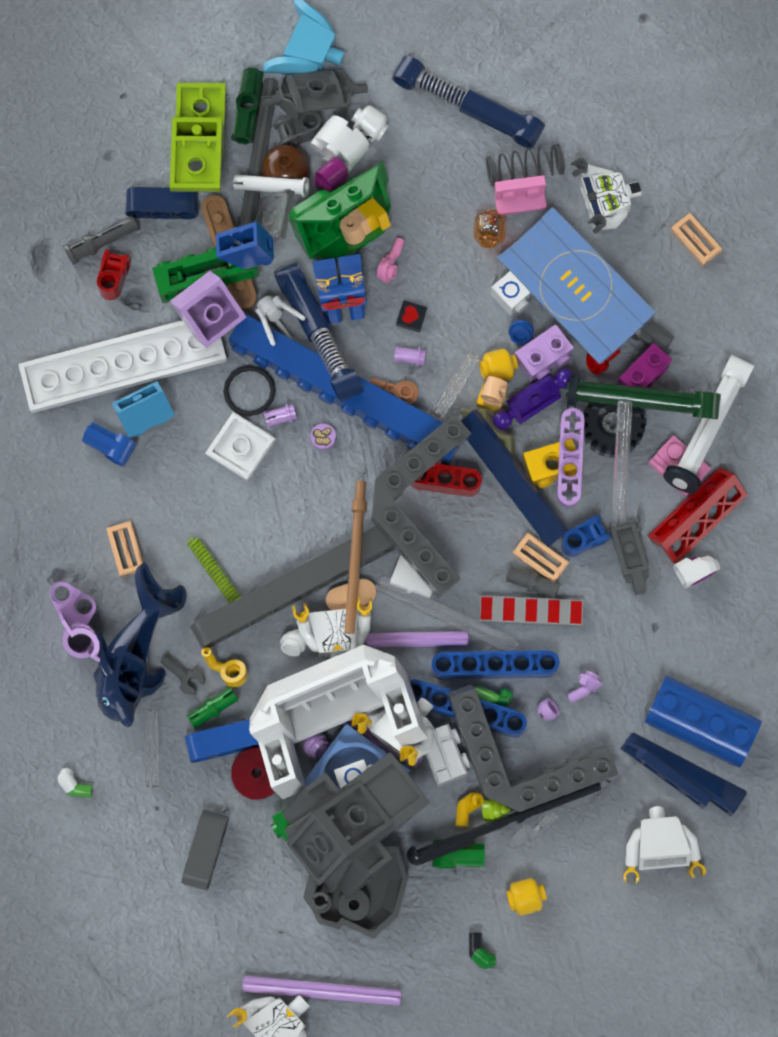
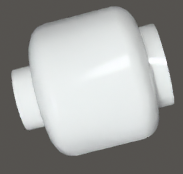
M370 105L366 106L364 110L358 108L351 119L355 123L352 130L356 127L369 143L374 140L379 141L389 126L386 123L387 116Z

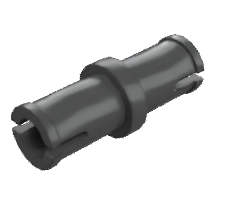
M513 566L510 567L506 577V582L525 587L528 592L536 591L555 599L560 586L558 582L539 577V573L533 572L531 574Z

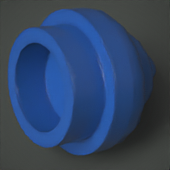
M521 319L516 320L510 325L509 336L514 343L524 345L533 338L534 328L530 322Z

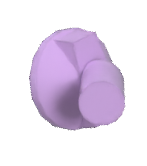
M586 671L585 674L580 673L579 684L582 687L568 693L569 700L573 703L587 696L590 692L595 693L603 685L599 681L601 677L590 671Z

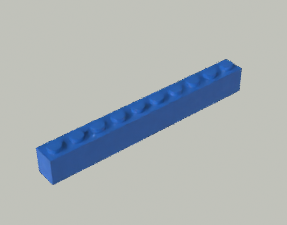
M246 314V318L236 325L229 337L231 349L236 354L243 357L245 354L254 359L253 362L264 369L268 366L275 370V374L286 381L291 379L297 382V386L301 390L308 393L310 391L315 392L319 395L320 400L329 405L334 403L340 406V410L348 416L353 417L356 415L362 418V422L372 429L378 427L385 431L384 434L394 441L400 439L407 443L406 446L410 450L443 424V422L359 377L364 392L340 403L330 383L331 375L319 354L270 328L276 343L275 346H272L263 324ZM455 447L442 459L440 464L450 465L459 448L456 449Z

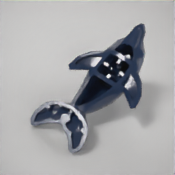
M145 562L139 565L135 572V585L142 611L117 634L109 647L102 632L96 635L100 646L98 652L100 662H98L99 668L94 672V679L97 684L96 697L98 707L108 719L121 722L126 727H130L133 724L134 714L141 698L155 693L162 686L166 675L163 668L147 672L149 647L159 618L180 611L186 601V591L182 585L174 589H162Z

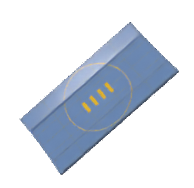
M553 207L520 239L497 257L599 365L617 351L656 314L636 291Z

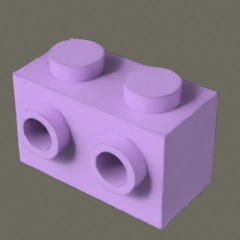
M555 324L517 350L514 355L516 356L518 366L532 383L537 379L540 380L547 374L550 375V370L557 365L559 367L566 365L572 359L571 356L574 348Z

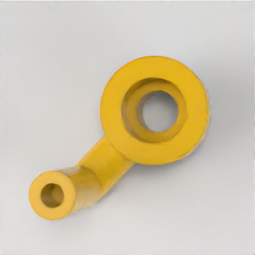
M209 647L202 649L201 654L207 666L219 672L227 686L239 687L246 682L248 671L242 661L233 659L222 663L216 660ZM234 674H239L237 677L232 678Z

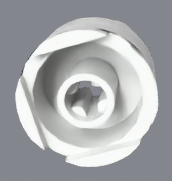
M333 115L309 144L323 156L322 161L324 164L333 157H337L345 164L349 174L367 152L370 145L366 137L356 127L354 130H351L346 126L349 123L348 121Z

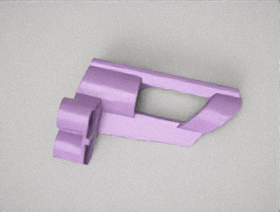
M65 581L54 583L50 588V597L60 621L65 627L62 633V644L65 650L76 658L91 657L100 662L98 655L100 650L99 641L92 627L88 625L96 610L94 599ZM65 586L68 588L69 595L65 600L55 598L54 591L57 587ZM82 599H87L91 602L92 607L87 613H81L77 610V603ZM77 634H86L90 637L89 644L83 649H74L68 644L69 635L73 637Z

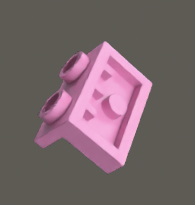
M545 176L495 182L494 197L497 215L502 216L545 210L547 206L545 199Z

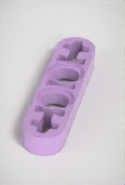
M577 408L565 410L560 421L557 500L560 505L566 508L576 506L581 496L584 415ZM570 415H575V419L579 420V422L575 423L574 433H569L570 422L565 420L569 419ZM568 439H574L579 447L576 451L570 452L565 449L564 442ZM566 464H573L578 472L576 475L569 477L564 474L563 467ZM567 483H572L571 493L576 495V497H572L571 501H566V496H562V494L566 493Z

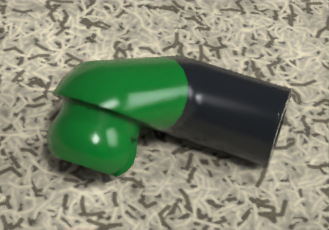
M469 933V957L480 968H493L497 962L496 956L489 954L482 948V933Z

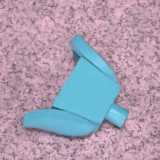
M293 0L300 19L284 51L283 57H277L264 63L263 73L291 75L322 71L327 61L340 66L345 52L333 47L336 35L330 21L305 0Z

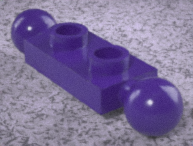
M561 369L557 372L555 380L547 374L506 401L509 410L497 411L493 415V423L500 430H506L512 425L514 418L516 422L522 424L561 398L558 389H567V383L570 382L572 371Z

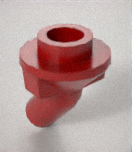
M618 349L600 365L588 353L586 365L593 374H601L607 371L610 366L609 362L621 352Z

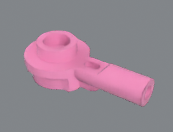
M397 237L390 253L386 254V257L382 258L378 265L377 278L382 280L383 283L389 284L397 275V265H395V262L405 243L402 238Z

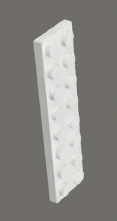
M181 320L23 362L18 365L30 412L35 413L227 361L221 337L206 348L195 339L184 321Z

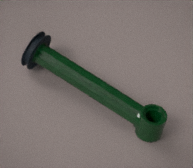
M573 371L571 372L570 382L567 383V409L569 405L576 408L577 401L688 413L693 414L692 417L718 419L721 400V394L702 391L686 393L580 381V372H578V375H573Z

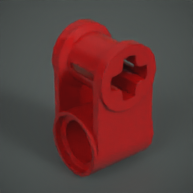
M109 249L104 251L96 281L100 295L104 299L114 300L120 296L131 265L130 254L123 256L111 253ZM108 282L115 283L112 288L106 289L103 287Z

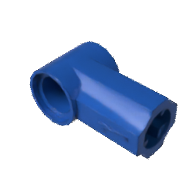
M93 422L87 427L82 439L84 444L105 454L104 456L122 467L125 466L137 446L128 437L119 433L116 435Z

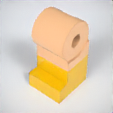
M373 197L349 213L340 222L343 237L351 245L361 243L366 235L378 227L384 231L391 226L387 212Z
M488 376L486 382L483 383L476 406L493 412L501 410L507 395L508 383L502 379Z

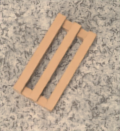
M691 213L687 214L670 229L702 267L709 260L711 261L714 256L722 252V248ZM686 222H689L691 226L713 249L711 252L701 242L697 235L694 234L692 230L685 224ZM679 228H681L688 235V237L695 243V245L703 252L705 257L699 252V250L691 243V241L683 234V232Z
M128 521L106 528L120 577L135 574L136 568L143 563L132 522ZM128 528L138 563L137 566H133L123 529ZM118 531L128 565L127 569H123L113 532Z
M529 533L524 536L512 552V555L545 579L556 582L564 569L569 565L567 560ZM529 541L542 552H544L549 557L560 564V567H556L554 564L549 562L547 559L538 554L532 548L527 546L526 543ZM523 549L525 552L530 554L532 557L541 562L547 568L552 570L554 572V575L546 571L544 568H542L540 565L535 563L533 560H531L529 557H527L520 551Z

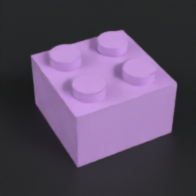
M211 271L207 272L170 301L195 339L206 348L246 318L221 278Z

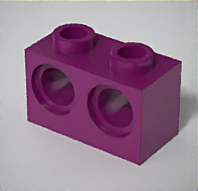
M653 343L619 378L617 385L651 388L670 368L672 359Z

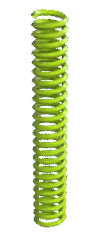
M191 537L187 542V546H189V549H192L191 552H194L196 559H199L198 561L201 562L210 578H213L212 581L215 582L217 588H220L219 591H222L226 601L231 603L232 600L240 596V593H237L238 590H234L235 587L233 583H230L231 580L225 577L226 574H222L224 570L218 567L219 564H216L217 561L214 560V557L210 558L212 554H209L210 551H206L207 548L205 544H202L203 541L197 538L190 543L193 540V537Z

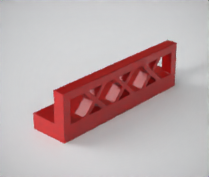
M719 467L698 487V492L692 493L648 537L652 543L664 550L672 563L676 564L748 495L733 473ZM734 487L737 494L731 500H726L727 492ZM713 505H718L717 513L713 517H708L709 509ZM696 522H700L699 530L694 535H690L691 526ZM677 540H682L681 548L674 553L670 546Z

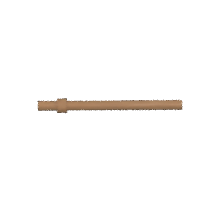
M356 481L355 500L352 501L351 512L354 514L345 634H355L364 514L367 513L365 481Z

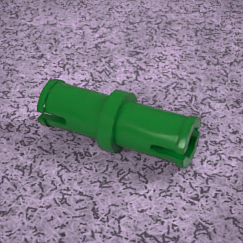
M228 687V689L213 699H206L205 704L186 716L194 729H197L198 726L215 716L217 718L220 716L221 711L238 702L239 699L232 688Z

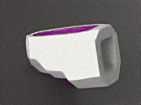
M692 556L676 563L673 568L682 586L688 589L716 574L720 570V564L710 556Z

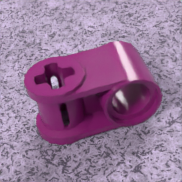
M333 157L315 172L313 185L316 188L327 190L331 193L346 184L347 167L339 158Z

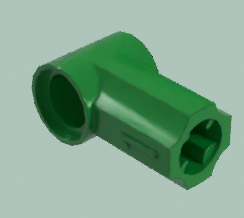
M473 844L432 860V867L445 869L456 868V866L484 867L485 844Z

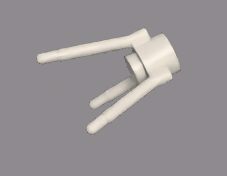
M266 296L262 298L255 310L261 319L272 346H275L276 343L267 321L275 322L283 335L293 340L279 320L282 316V308L300 320H305L304 315L284 303L279 296L274 298Z

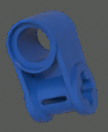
M596 515L566 532L561 542L562 552L569 557H576L612 539L611 534H607L601 523V516ZM570 538L577 539L580 547H570L567 540Z

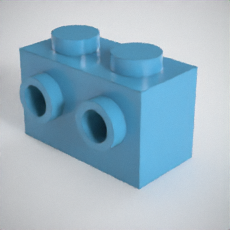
M158 381L112 403L129 438L139 436L147 429L155 425L164 424L169 418L175 416Z

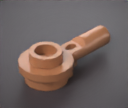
M373 377L370 379V383L393 394V396L410 405L416 402L418 398V388L411 381H401L395 385Z

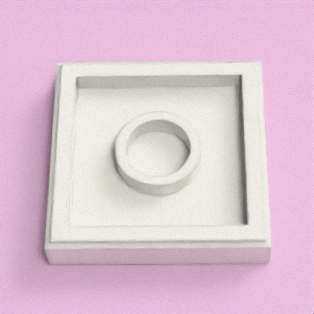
M233 412L205 454L248 482L275 443L276 438Z

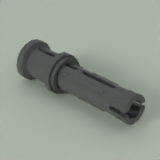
M130 216L94 235H84L81 240L71 245L65 244L63 247L72 265H75L78 260L88 255H96L95 253H97L98 249L139 229L133 216Z

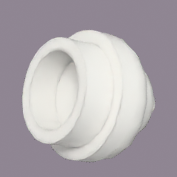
M299 629L287 632L280 640L281 650L289 656H299L305 650L306 643L303 637L300 636Z

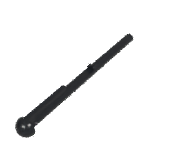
M600 783L592 784L522 812L516 811L417 850L413 845L407 851V860L412 865L418 866L475 844L473 839L501 829L512 822L522 823L527 818L600 791Z

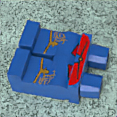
M360 254L337 257L341 282H338L335 258L313 261L312 265L321 311H324L328 324L340 323L339 309L349 307L351 321L364 319V305L367 302Z

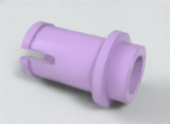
M396 346L395 363L416 364V367L425 365L426 350H422V347L410 349Z
M286 403L285 407L264 412L266 419L276 417L266 421L268 428L288 421L293 423V420L298 419L293 404L288 405Z

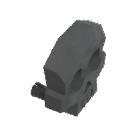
M383 846L392 859L369 883L348 899H346L340 889L331 892L325 883L319 886L309 874L303 898L312 909L317 922L320 925L338 930L346 926L372 939H375L399 915L408 882L399 847ZM355 900L359 903L357 910L349 908L351 901Z

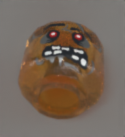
M489 209L475 217L473 237L481 247L495 248L504 241L506 220L501 214Z

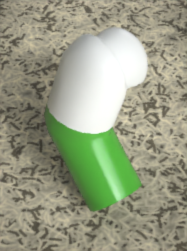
M64 768L60 771L58 783L67 795L85 798L92 797L93 785L78 784L74 778V772L69 768Z

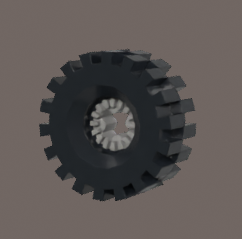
M588 402V406L585 407L583 413L584 441L586 444L590 443L591 450L595 451L597 449L600 451L599 455L605 456V453L610 454V458H615L616 454H620L621 457L625 456L628 451L632 452L642 440L647 424V418H644L645 410L643 408ZM616 419L617 425H620V428L616 427L612 431L610 425L606 424V422Z

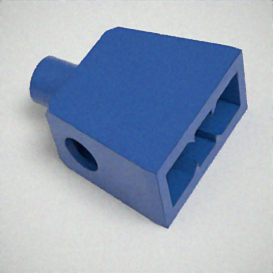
M258 222L217 233L216 258L242 269H248L261 264L264 266L270 265L274 259L273 237Z

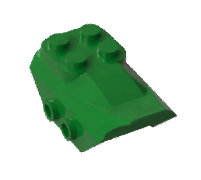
M383 160L331 193L327 190L316 192L291 210L289 215L290 224L296 239L309 259L325 260L335 258L337 260V257L350 256L385 233V230L382 231L378 227L366 235L361 243L351 245L345 241L340 229L341 220L372 197L387 212L389 217L391 204L386 191L389 179Z

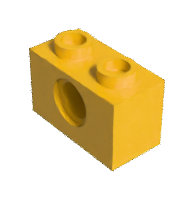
M572 439L564 442L566 450L570 452L576 451ZM559 442L523 453L522 461L527 475L532 483L539 488L548 487L553 484V481L558 480V469L550 470L547 468L546 463L551 460L559 462ZM566 464L563 467V472L566 476L572 477L578 472L573 464Z

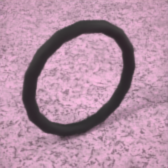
M245 366L238 368L229 375L225 381L223 393L225 401L231 410L239 415L253 416L261 414L269 408L274 401L276 390L274 381L268 372L260 367ZM241 372H258L269 382V399L265 405L257 410H241L230 400L228 392L230 383Z

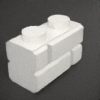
M449 724L434 729L432 750L425 754L438 787L467 776L466 769L470 768L466 754H460L457 744L461 743L456 729L451 730Z

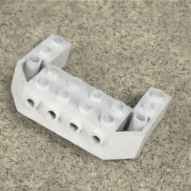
M361 645L266 687L250 717L249 730L250 734L259 743L271 788L282 799L297 794L306 787L294 744L352 720L353 715L356 713L366 714L384 706L393 735L402 747L411 746L428 739L407 672L395 656L366 645Z

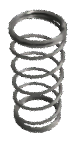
M555 143L552 145L550 160L545 148L540 146L537 154V163L532 151L527 148L524 156V166L519 153L513 151L511 169L506 156L500 153L498 172L490 155L486 156V168L490 186L493 187L495 185L496 177L498 182L501 181V156L505 159L511 180L514 179L515 153L521 164L524 178H527L528 151L534 161L537 176H540L541 148L547 158L551 176L554 175V148L556 168L558 174L563 175L565 166L560 144Z

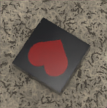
M403 300L396 326L420 333L427 313V307Z

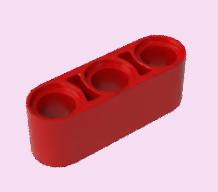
M435 464L425 472L427 475L425 479L415 480L411 484L413 488L418 490L473 497L480 492L482 477L475 469ZM446 474L451 477L452 481L448 484H442L439 482L438 477ZM467 478H473L476 480L477 485L469 488L464 485L463 481Z

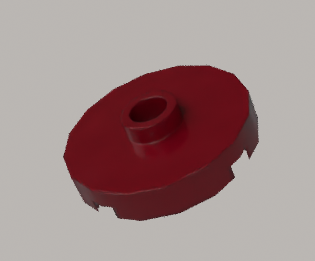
M250 748L243 751L235 759L231 768V780L235 789L243 797L251 800H262L271 797L275 791L271 788L260 748ZM260 769L262 771L261 776L254 778L252 776L253 770Z

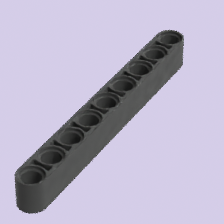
M376 526L362 533L360 568L395 550ZM352 539L194 622L190 628L201 648H211L348 575Z

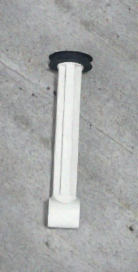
M731 355L721 374L722 380L715 392L721 394L718 419L702 418L678 466L670 465L666 468L663 478L672 487L690 494L698 492L701 481L696 474L740 388H744L755 365Z

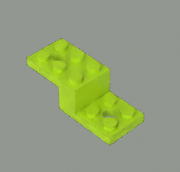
M177 83L175 117H172L170 191L221 192V163L225 151L226 83ZM199 103H204L208 106L203 113L196 112L194 107ZM194 161H199L203 164V167L199 171H191L189 165Z

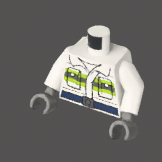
M583 158L576 159L571 165L576 166L578 169L574 170L572 175L578 177L582 174L583 176L580 179L579 187L590 218L588 223L592 224L593 232L597 234L600 230L616 229L630 211V199L642 194L639 182L625 184L621 173H614L612 170L589 165Z

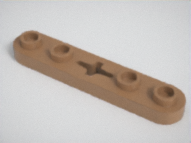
M210 195L204 199L201 207L213 246L216 247V234L234 229L224 199L217 195ZM226 262L225 266H222L221 268L226 267V269L228 270V262ZM251 279L227 285L229 292L243 312L255 307L257 295Z

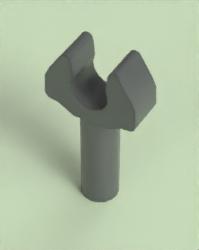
M165 655L160 661L161 664L181 679L180 689L185 694L196 695V691L189 686L191 679H197L201 684H205L204 677L197 668L193 671H186L168 655Z

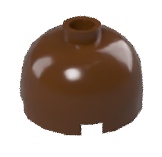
M280 145L272 148L265 155L262 162V177L300 180L304 177L308 179L310 177V164L306 155L299 148L291 145Z

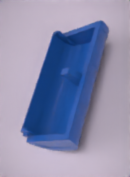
M666 675L644 723L732 766L740 768L749 753L762 721Z

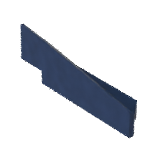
M632 733L621 747V750L702 809L710 801L723 812L732 816L747 794L744 789L636 733Z

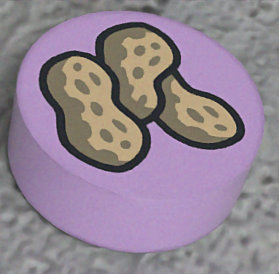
M328 424L315 426L311 431L313 446L318 450L332 448L336 442L335 430Z

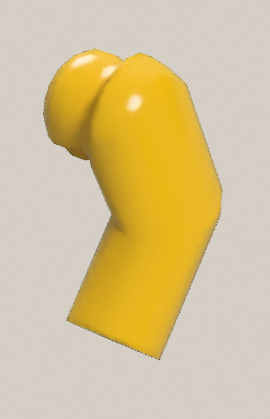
M472 792L458 801L456 827H468L469 814L483 804L484 798L481 794Z

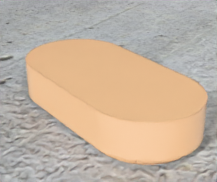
M367 579L359 580L358 598L361 597V605L367 606L369 605L370 597L373 601L376 598L375 585ZM348 584L335 587L328 592L326 604L330 611L346 609Z

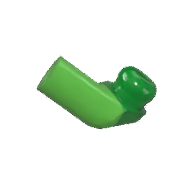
M481 685L475 687L479 699L499 706H508L513 698V693L506 688H502L499 694Z

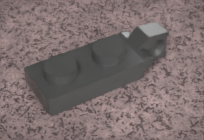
M635 521L610 527V534L626 584L632 582L635 596L646 593L647 588L644 579L649 578V568Z

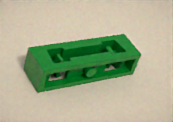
M216 247L210 248L205 253L199 255H185L178 261H164L152 268L163 304L170 302L207 272L198 275L194 274L225 266V261L216 258ZM228 263V270L226 267L211 271L221 278L225 286L259 277L257 266L242 269ZM183 274L187 277L185 282L182 277Z

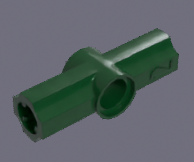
M248 67L242 70L231 140L238 144L247 145L253 143L264 77L263 71L257 68ZM246 103L253 104L249 109L242 108Z

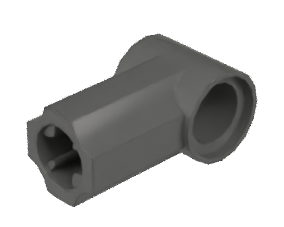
M652 317L631 338L636 341L641 340L649 347L655 343L665 352L673 341L674 336L655 323Z

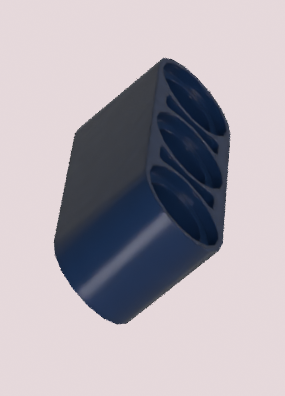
M131 187L126 191L125 215L128 217L133 216V218L194 219L197 217L198 192L170 191V188Z

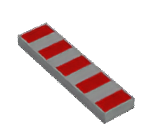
M480 595L479 622L582 627L583 600Z

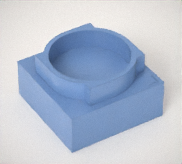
M346 724L304 780L307 787L324 773H327L338 789H340L334 772L335 769L363 759L366 766L369 764L373 765L387 755V753ZM401 764L408 775H410V770Z

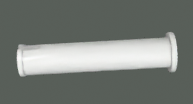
M236 174L233 182H239L238 184H233L235 190L299 194L306 198L310 189V182L307 177L300 180Z

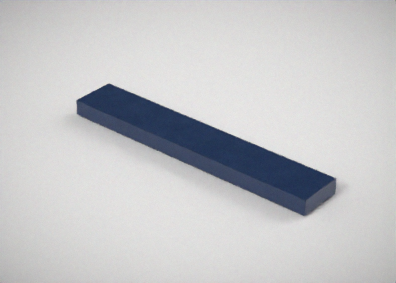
M477 409L471 411L461 420L464 426L471 432L467 441L546 546H551L569 530Z

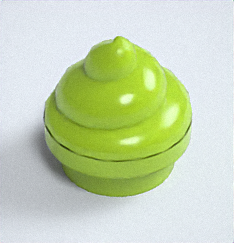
M490 798L487 801H483L482 814L485 822L506 816L511 811L509 807Z

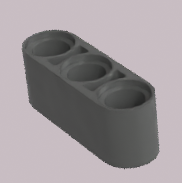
M208 810L202 811L181 884L205 891L208 890L227 830L229 816Z

